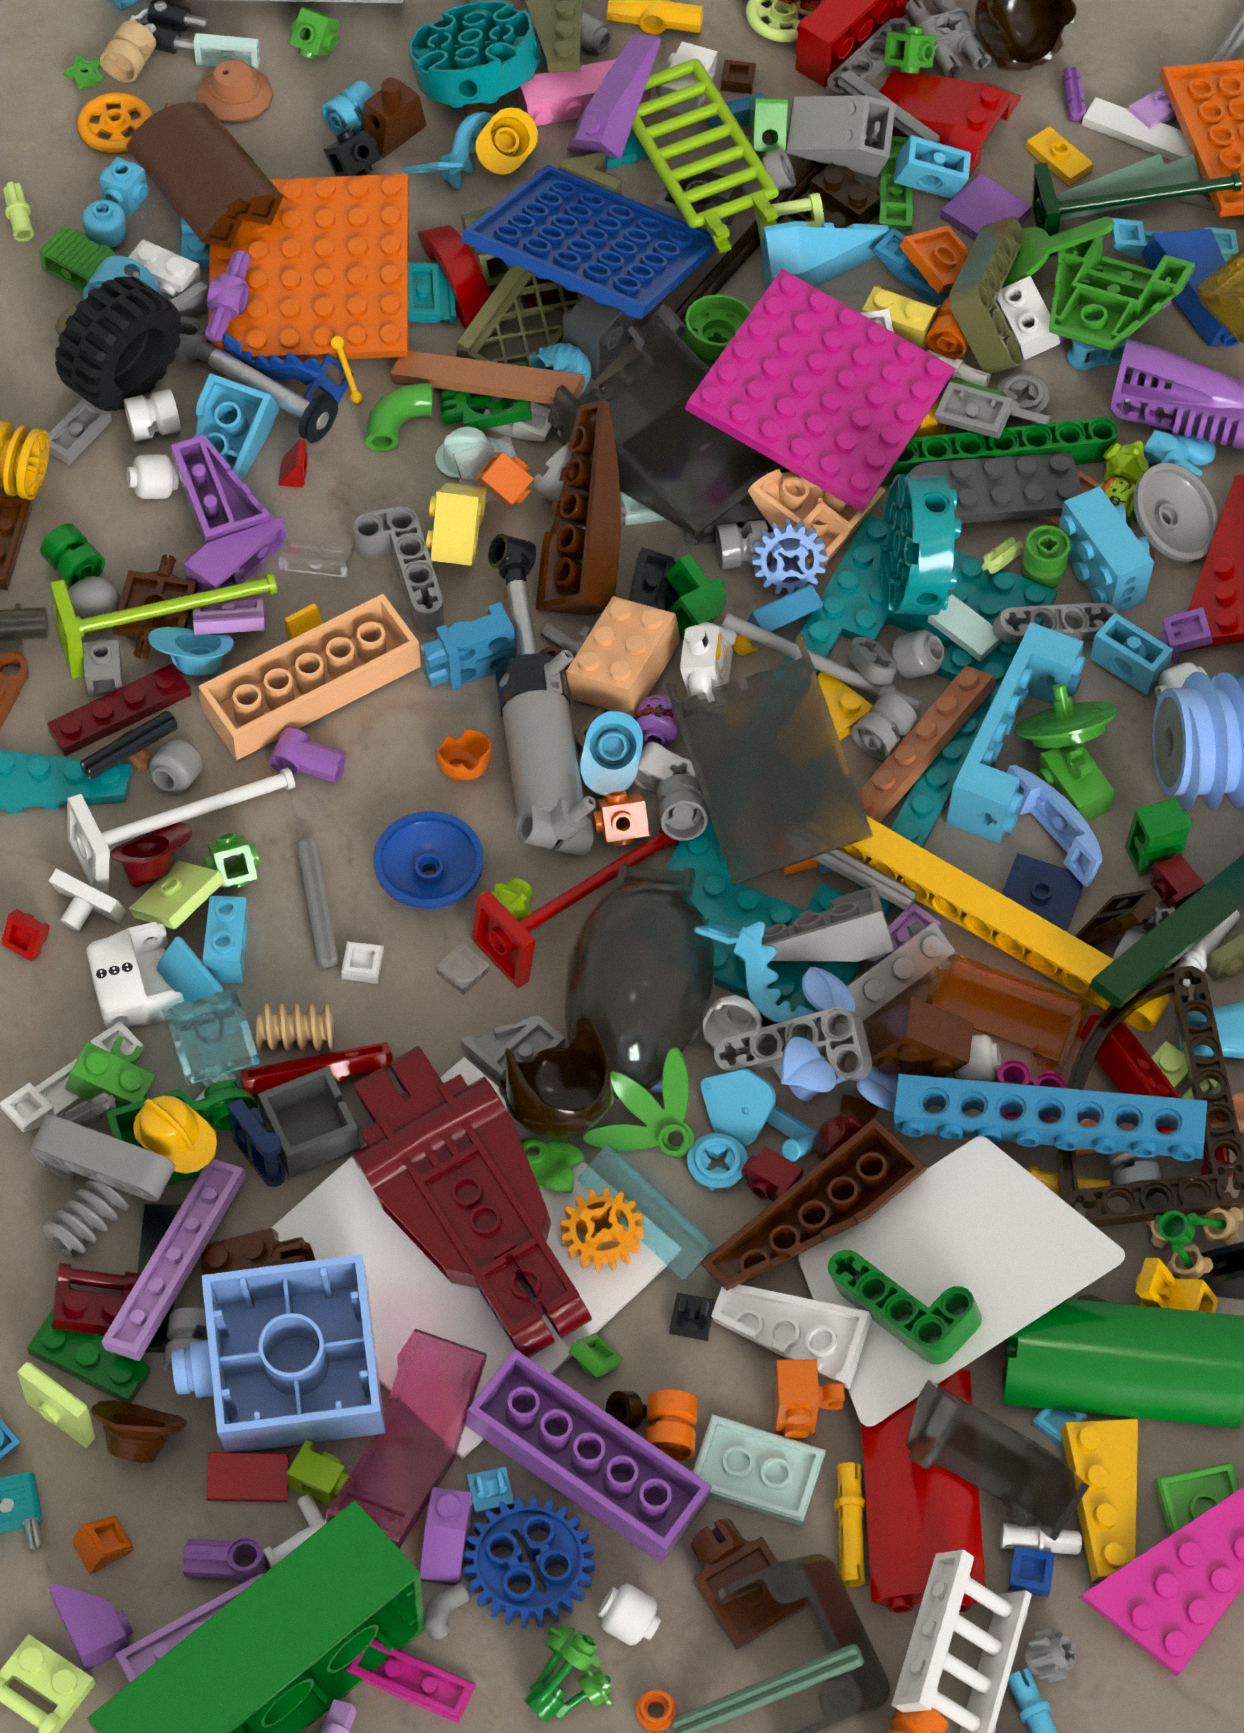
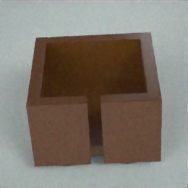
M911 996L869 1023L867 1041L872 1058V1066L877 1067L880 1072L890 1075L899 1073L945 1078L969 1064L974 1023Z

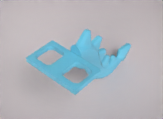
M481 111L467 116L460 123L455 133L451 152L441 156L440 162L402 168V173L429 174L442 172L443 179L448 181L455 190L461 189L462 172H473V165L469 158V154L476 153L475 142L472 138L477 139L482 131L481 126L484 128L494 114Z
M762 921L747 928L743 927L741 932L719 924L696 927L695 933L726 944L736 943L734 954L741 957L744 961L746 988L749 999L765 1018L775 1023H780L816 1012L801 1005L794 1012H791L790 1002L784 1001L779 1006L776 1004L781 996L780 989H768V985L777 981L778 973L770 969L767 964L775 957L777 949L774 946L762 945L765 932V924Z

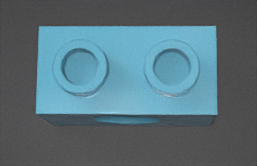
M911 135L896 155L894 183L953 199L969 180L971 152Z
M1114 613L1095 634L1090 659L1148 696L1158 684L1160 673L1169 668L1173 649L1122 616Z
M209 897L203 964L218 982L243 983L250 921L247 897Z

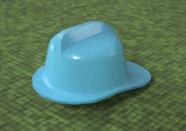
M162 627L151 631L148 635L150 645L165 654H170L173 665L179 671L191 676L219 675L222 671L224 655L232 650L234 646L232 637L226 633L194 635V630Z
M608 711L599 715L590 724L580 761V774L584 784L592 792L606 796L610 792L626 791L633 784L637 775L643 747V733L639 723L631 715L621 711Z

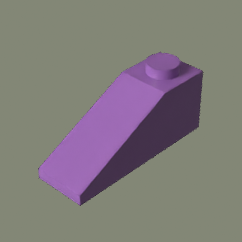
M279 517L207 542L199 551H194L187 558L184 564L186 579L197 580L198 593L243 583L287 542L285 520Z

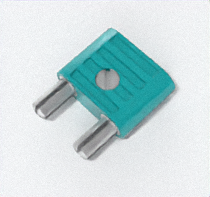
M24 1472L1 1477L0 1533L25 1528L28 1548L34 1550L31 1526H33L37 1549L40 1548L42 1540L39 1523L43 1521L35 1474Z

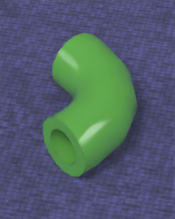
M431 383L401 386L380 398L368 416L365 443L369 449L381 452L394 449L398 446L399 430L404 422L415 417L432 416Z

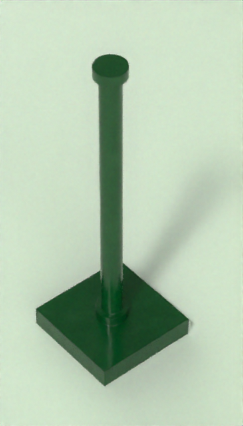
M1040 163L1034 164L1032 211L1036 226L1044 229L1049 236L1059 233L1061 214L1230 189L1233 192H1239L1242 190V181L1239 172H1232L1231 176L1059 201L1055 194L1048 164ZM1057 252L1052 253L1049 256H1055L1057 255Z

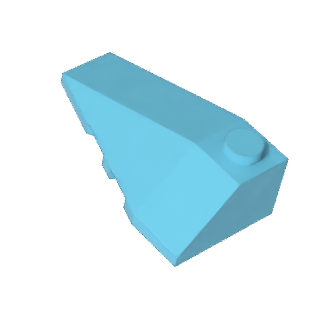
M793 221L763 227L760 272L766 289H768L781 269L817 287L877 257L873 252L874 247L889 232L888 225L851 224L847 228H835L833 223L823 222L821 227H808L805 221Z
M210 373L197 402V428L194 437L204 434L231 466V470L243 482L268 438L280 407L271 394Z

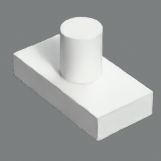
M55 869L49 879V882L57 892L72 899L60 921L75 931H80L92 910L118 924L126 913V910L118 900L58 869Z

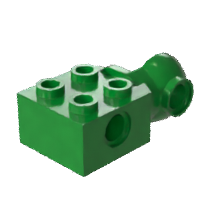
M223 1080L211 1084L204 1091L205 1098L197 1101L181 1089L149 1098L153 1100L161 1096L176 1097L195 1110L209 1123L213 1130L218 1131L231 1130L228 1106L241 1098L249 1109L252 1107L258 1109V1103L249 1092L238 1088L237 1084L231 1080ZM147 1099L106 1111L114 1138L144 1148L135 1138L133 1126L137 1114L144 1107V1102ZM203 1169L187 1174L173 1171L166 1186L198 1177Z

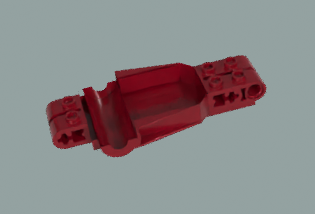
M416 1046L388 1063L397 1082L404 1091L402 1094L399 1093L383 1067L352 1084L374 1124L361 1131L367 1145L352 1153L351 1157L367 1179L383 1211L451 1283L478 1288L516 1350L530 1358L555 1343L551 1332L542 1319L544 1314L561 1339L592 1321L591 1315L579 1292L546 1243L551 1226L547 1207L512 1118L485 1077L467 1085L461 1074L443 1083L422 1049ZM520 1278L523 1279L535 1300H530L529 1295L518 1281Z

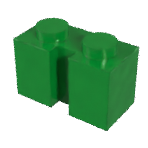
M1176 798L1135 809L1125 848L1139 877L1150 874L1149 869L1162 858H1167L1168 860L1179 853L1182 855L1183 850L1186 848L1189 830H1191V820L1188 812L1185 809L1181 810Z

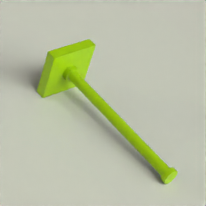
M273 573L265 574V578L81 619L80 616H75L65 580L50 582L55 625L72 679L85 676L81 637H85L84 633L265 592H269L270 595L277 594L275 577Z

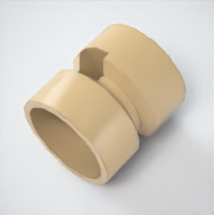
M125 21L120 24L112 40L100 57V64L104 71L114 79L122 82H132L136 80L145 62L155 49L156 39L140 23Z

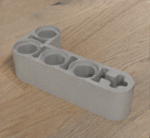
M395 506L357 516L353 522L354 549L356 553L364 558H375L392 554L413 625L423 633L436 632V628L444 623L443 596L416 512L407 506Z
M833 1007L727 1037L721 1040L714 1050V1059L721 1069L729 1072L744 1068L756 1071L781 1064L786 1044L792 1038L800 1037L801 1031L805 1027L810 1026L813 1030L811 1042L817 1047L819 1053L827 1051L829 1064L837 1076L852 1081H860L866 1078L872 1069V1058L863 1022L855 1012L841 1007ZM846 1016L849 1021V1028L845 1034L839 1036L835 1031V1024L839 1018ZM774 1036L777 1040V1049L768 1056L764 1050V1045L768 1038ZM735 1049L744 1052L751 1051L752 1055L743 1054L737 1056L735 1059L736 1062H732L730 1060V1056H733L736 1053ZM855 1053L858 1057V1065L854 1071L847 1072L844 1067L845 1058L849 1054Z
M54 1115L46 1116L29 1148L32 1155L45 1169L61 1178L73 1180L77 1173L153 1202L159 1201L176 1168L172 1161L160 1154Z

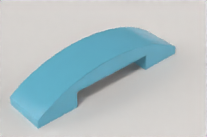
M1112 218L1115 223L1114 228L1111 230L1113 248L1129 257L1146 262L1143 259L1142 252L1152 234L1161 232L1144 230L1143 221ZM1204 227V229H1212L1225 262L1238 259L1240 253L1235 230Z

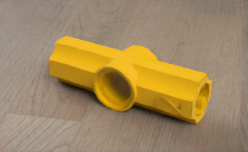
M608 0L606 20L637 24L644 32L652 35L661 34L666 29L700 33L704 6L671 2V0Z

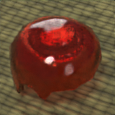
M851 1114L834 1116L824 1121L814 1138L815 1151L820 1161L822 1162L867 1123Z

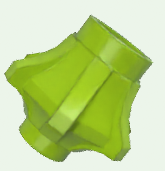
M1138 439L1131 444L1120 445L1117 441L1113 443L1103 454L1107 461L1106 472L1102 479L1106 482L1109 478L1118 476L1136 485L1141 474L1150 468L1143 453V442Z
M512 878L506 884L496 883L494 885V891H491V893L517 921L532 913L530 903L533 897V890L526 881L520 878Z

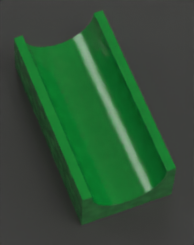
M354 1501L87 1717L88 1723L96 1733H302L330 1709L333 1699L340 1701L363 1682L362 1678L346 1672L349 1664L364 1651L365 1653L358 1666L370 1672L376 1670L391 1657V1655L369 1646L374 1639L378 1640L390 1653L394 1648L398 1650L403 1649L424 1631L420 1572L363 1508Z

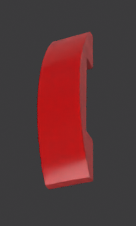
M446 225L421 230L418 232V237L429 259L436 258L455 296V310L466 330L490 297L482 272L469 246L461 242L462 236L453 227Z

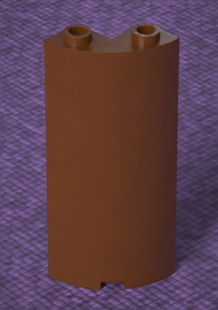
M183 102L156 112L135 130L126 146L128 151L140 166L145 169V172L203 243L231 248L242 220L271 225L283 199V195L205 103Z

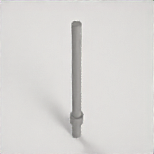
M728 613L722 626L876 696L875 700H878L884 693H892L903 698L911 705L915 712L919 707L921 701L895 690L896 686L893 684L879 685L872 683L852 669Z

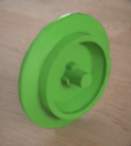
M1057 684L1052 686L1054 708L1038 712L1023 719L1016 725L1015 733L1021 738L1032 739L1033 745L1039 748H1059L1076 745L1103 734L1106 731V723L1116 717L1118 710L1114 704L1108 702L1073 703L1072 696L1067 694L1066 684Z

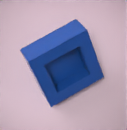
M1015 1546L1008 1590L1017 1592L1028 1591L1033 1595L1048 1597L1051 1589L1055 1553Z

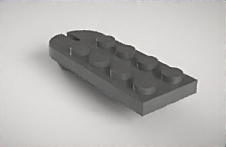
M1071 452L926 462L917 465L909 472V474L943 475L950 484V488L957 490V506L954 514L955 517L961 519V523L1061 516L1064 501L1083 493Z

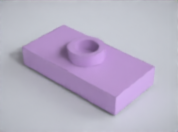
M1163 86L1128 107V111L1149 129L1159 122L1166 123L1176 117Z

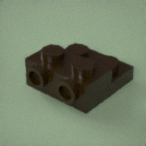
M832 163L810 181V189L799 198L804 199L808 198V194L819 193L822 200L824 221L833 223L835 228H847L851 224H868L879 214L881 199L874 185L870 183L861 184L855 179L853 172L848 167L842 166L838 168ZM810 211L788 215L794 221L812 220Z

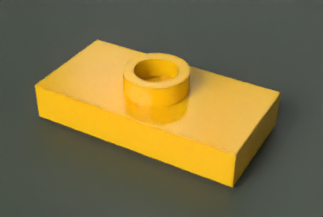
M1050 126L1026 141L1025 149L1041 163H1047L1049 170L1068 186H1071L1093 170L1094 163Z

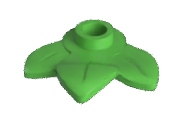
M537 1138L521 1140L525 1154L528 1151L538 1153L536 1156H528L527 1154L526 1156L539 1189L541 1190L542 1187L558 1192L572 1193L574 1174L571 1167L579 1165L584 1161V1155L581 1150L565 1141L545 1143Z

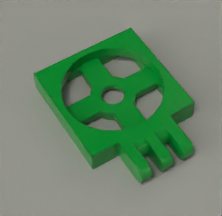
M524 362V363H519V364H515V365L526 366V367H527L526 362ZM448 390L440 394L441 421L444 424L463 422L464 427H475L479 430L532 419L531 401L502 398L498 402H491L493 396L482 395L471 398V393ZM516 402L512 407L505 410L510 403ZM486 408L491 414H480L475 412V410Z

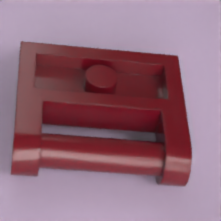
M59 1263L51 1329L105 1335L136 1284L137 1273L111 1274L73 1269L71 1264ZM69 1284L121 1290L122 1296L71 1290L68 1287Z

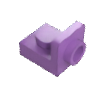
M1203 607L1162 618L1165 632L1159 633V638L1161 642L1173 649V663L1181 662L1179 652L1213 643Z

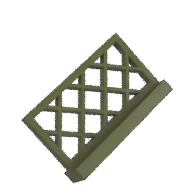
M511 266L458 340L456 357L504 364L527 360L528 367H532L529 356L533 352H529L526 338L545 335L546 347L558 344L563 338V325L547 327L544 313L562 310L564 315L567 309L570 307L574 308L578 304L583 294L578 300L565 302L561 284L550 282L537 285L536 277L531 271L519 266ZM557 289L560 303L542 306L539 292ZM534 293L538 307L519 310L517 300L520 295ZM514 306L515 311L509 312L510 309ZM539 314L543 328L524 331L521 317ZM516 318L520 332L501 335L499 327L501 322ZM496 331L497 336L491 337L493 333ZM555 333L552 339H550L549 334ZM521 339L525 353L506 356L503 343ZM499 344L502 358L489 360L479 353L484 346Z

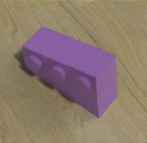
M204 434L171 445L173 463L204 544L272 520L270 512L257 501L248 486L241 482L231 470V466Z

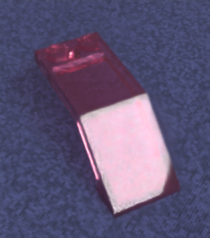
M416 1328L414 1329L397 1356L398 1371L383 1414L386 1433L376 1434L328 1508L326 1512L327 1523L352 1502L356 1501L399 1549L401 1548L430 1501L432 1487L438 1488L454 1462L466 1425L467 1410L473 1403L487 1360V1353Z

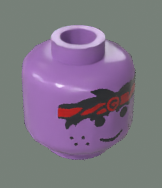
M656 694L646 697L639 702L634 719L639 723L642 730L643 744L646 745L648 742H654L666 747L677 739L681 710L678 704L669 697Z

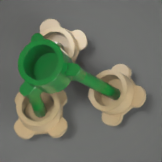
M1232 1207L1231 1209L1216 1208L1207 1212L1205 1217L1198 1216L1195 1213L1186 1216L1179 1211L1172 1210L1163 1215H1157L1154 1221L1145 1222L1151 1227L1153 1233L1151 1242L1155 1247L1164 1248L1167 1243L1170 1242L1172 1244V1250L1175 1253L1167 1264L1171 1274L1177 1275L1180 1279H1199L1204 1273H1209L1212 1270L1213 1262L1210 1258L1203 1257L1196 1245L1184 1246L1193 1239L1195 1226L1202 1225L1204 1227V1235L1208 1241L1214 1242L1219 1239L1224 1240L1227 1245L1236 1244L1239 1240L1237 1230L1239 1222L1243 1219V1214L1237 1207Z

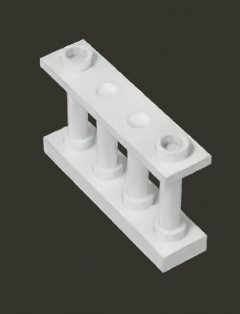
M965 1550L936 1553L892 1706L903 1713L925 1711L933 1708L961 1725L960 1733H995L996 1722L1022 1628L1027 1618V1610L1032 1594L1028 1591H1018L997 1595L970 1577L974 1556ZM964 1593L993 1611L988 1633L959 1615ZM953 1631L983 1649L977 1670L949 1653L948 1649ZM943 1669L972 1687L966 1709L938 1692L937 1687Z

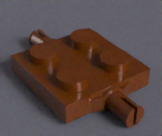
M167 554L161 557L158 571L147 573L128 571L117 611L196 594L198 590L197 580L183 579L173 575L172 571L176 558L172 555H169L168 558ZM192 609L113 626V635L138 639L134 656L141 659L142 655L143 659H147L151 648L148 641L150 632L162 627L187 629Z

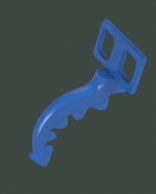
M225 334L223 337L224 349L230 351L235 358L273 380L297 379L306 386L310 384L304 396L310 402L313 400L312 396L316 388H319L328 394L330 398L336 399L339 404L348 386L342 364L329 353L325 356L321 365H319L318 360L315 358L300 361L293 353H288L285 361L275 355H271L269 363L262 355H259L256 360L253 359L252 353L250 351H242V344L229 334ZM329 363H332L344 373V379L340 386L325 374Z

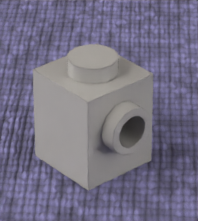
M99 639L94 642H83L84 675L88 697L104 696L123 687L122 657L119 640Z

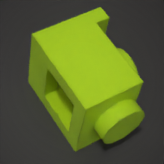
M305 1440L287 1472L289 1489L302 1495L310 1494L315 1501L330 1508L333 1507L338 1497H345L353 1480V1476L345 1472V1466L342 1465L340 1459L327 1452H321V1454L314 1452L313 1442Z

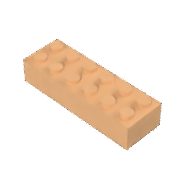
M381 594L199 685L201 710L237 761L278 740L285 728L300 729L421 667L420 643L386 596Z

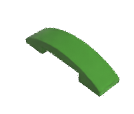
M892 136L889 159L880 173L879 225H888L889 229L895 228L896 230L912 231L913 188L894 183L896 155L909 137Z

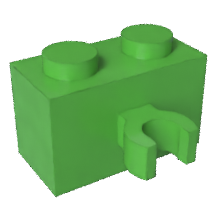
M1082 743L1052 748L1041 753L1036 776L1062 794L1086 821L1111 810L1115 790Z
M118 1037L114 1041L111 1053L87 1041L70 1072L64 1089L86 1100H92L93 1097L103 1092L108 1095L112 1094L116 1098L115 1104L119 1108L144 1100L156 1075L135 1065L141 1054L140 1046L137 1045L131 1055H125L120 1051L124 1039L122 1037Z

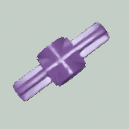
M242 250L232 253L226 273L221 274L219 278H214L208 290L207 305L212 314L205 331V337L215 343L223 341L230 320L236 318L238 314L242 315L248 303L249 287L244 280L251 262V256Z

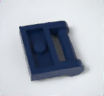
M240 1098L228 1106L233 1141L266 1185L270 1187L280 1186L285 1180V1169L279 1160L281 1139L276 1133L266 1132L264 1130L265 1122L255 1107L249 1109Z

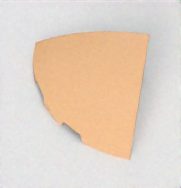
M777 469L757 480L750 486L748 492L771 527L772 523L775 522L779 528H783L786 519H790L792 527H796L800 520L804 521L805 531L814 527L817 531L816 538L822 537L825 543V547L822 550H826L828 560L822 563L826 566L876 506L886 490L879 487L864 512H861L794 472L781 473L780 469ZM811 548L808 550L809 554L805 557L808 564H810L812 559Z

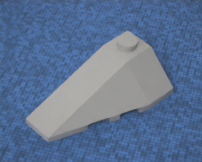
M872 886L830 900L831 908L820 913H813L811 910L800 913V917L794 921V924L788 927L785 924H775L766 928L762 945L774 946L777 949V954L771 961L859 962L866 959L867 961H877L886 957L889 952L894 951L877 887Z

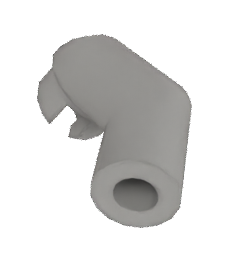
M462 1583L436 1595L428 1602L424 1614L423 1627L424 1630H428L431 1639L439 1640L447 1636L450 1632V1626L446 1622L449 1612L470 1601Z

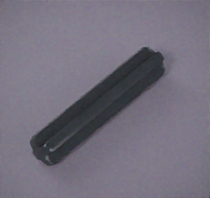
M165 711L84 758L80 762L83 773L88 779H93L175 731L178 727L175 717L170 711Z

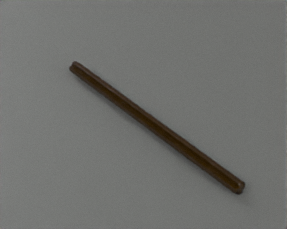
M808 159L795 174L796 186L780 192L770 204L798 200L809 189L810 181L823 171L828 164ZM779 216L776 222L779 223L784 216ZM756 220L675 311L684 324L687 309L691 304L704 296L716 295L760 245Z

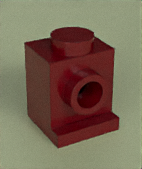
M1180 853L1168 860L1167 858L1158 860L1149 869L1150 874L1153 876L1152 889L1154 888L1163 899L1161 902H1165L1169 908L1175 907V910L1205 886V883Z
M764 1146L757 1156L752 1155L749 1157L742 1168L741 1175L748 1178L747 1186L758 1198L762 1200L769 1199L774 1202L803 1178V1168Z

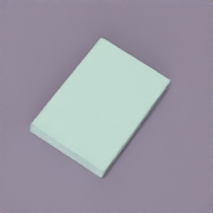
M712 1414L693 1473L712 1486L709 1494L710 1498L802 1527L826 1450Z

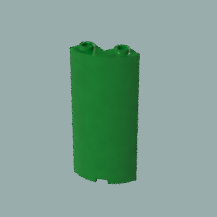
M1068 1298L1007 1338V1352L1002 1377L1003 1405L1240 1428L1244 1412V1316Z

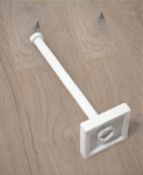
M287 767L281 769L280 774L102 833L82 794L67 798V840L90 886L105 893L109 891V845L281 788L286 790L295 788L294 777L291 770Z

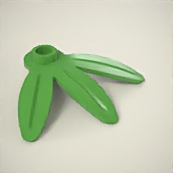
M670 1048L666 1056L662 1079L664 1109L656 1098L640 1083L625 1074L611 1071L614 1092L623 1104L647 1126L636 1124L600 1126L587 1130L582 1136L583 1141L599 1148L619 1151L641 1150L658 1146L665 1155L673 1158L688 1154L689 1149L694 1145L695 1135L691 1126L684 1121L688 1108L690 1084L687 1066L681 1051L677 1048ZM673 1131L681 1133L683 1141L680 1145H674L671 1142L670 1135Z

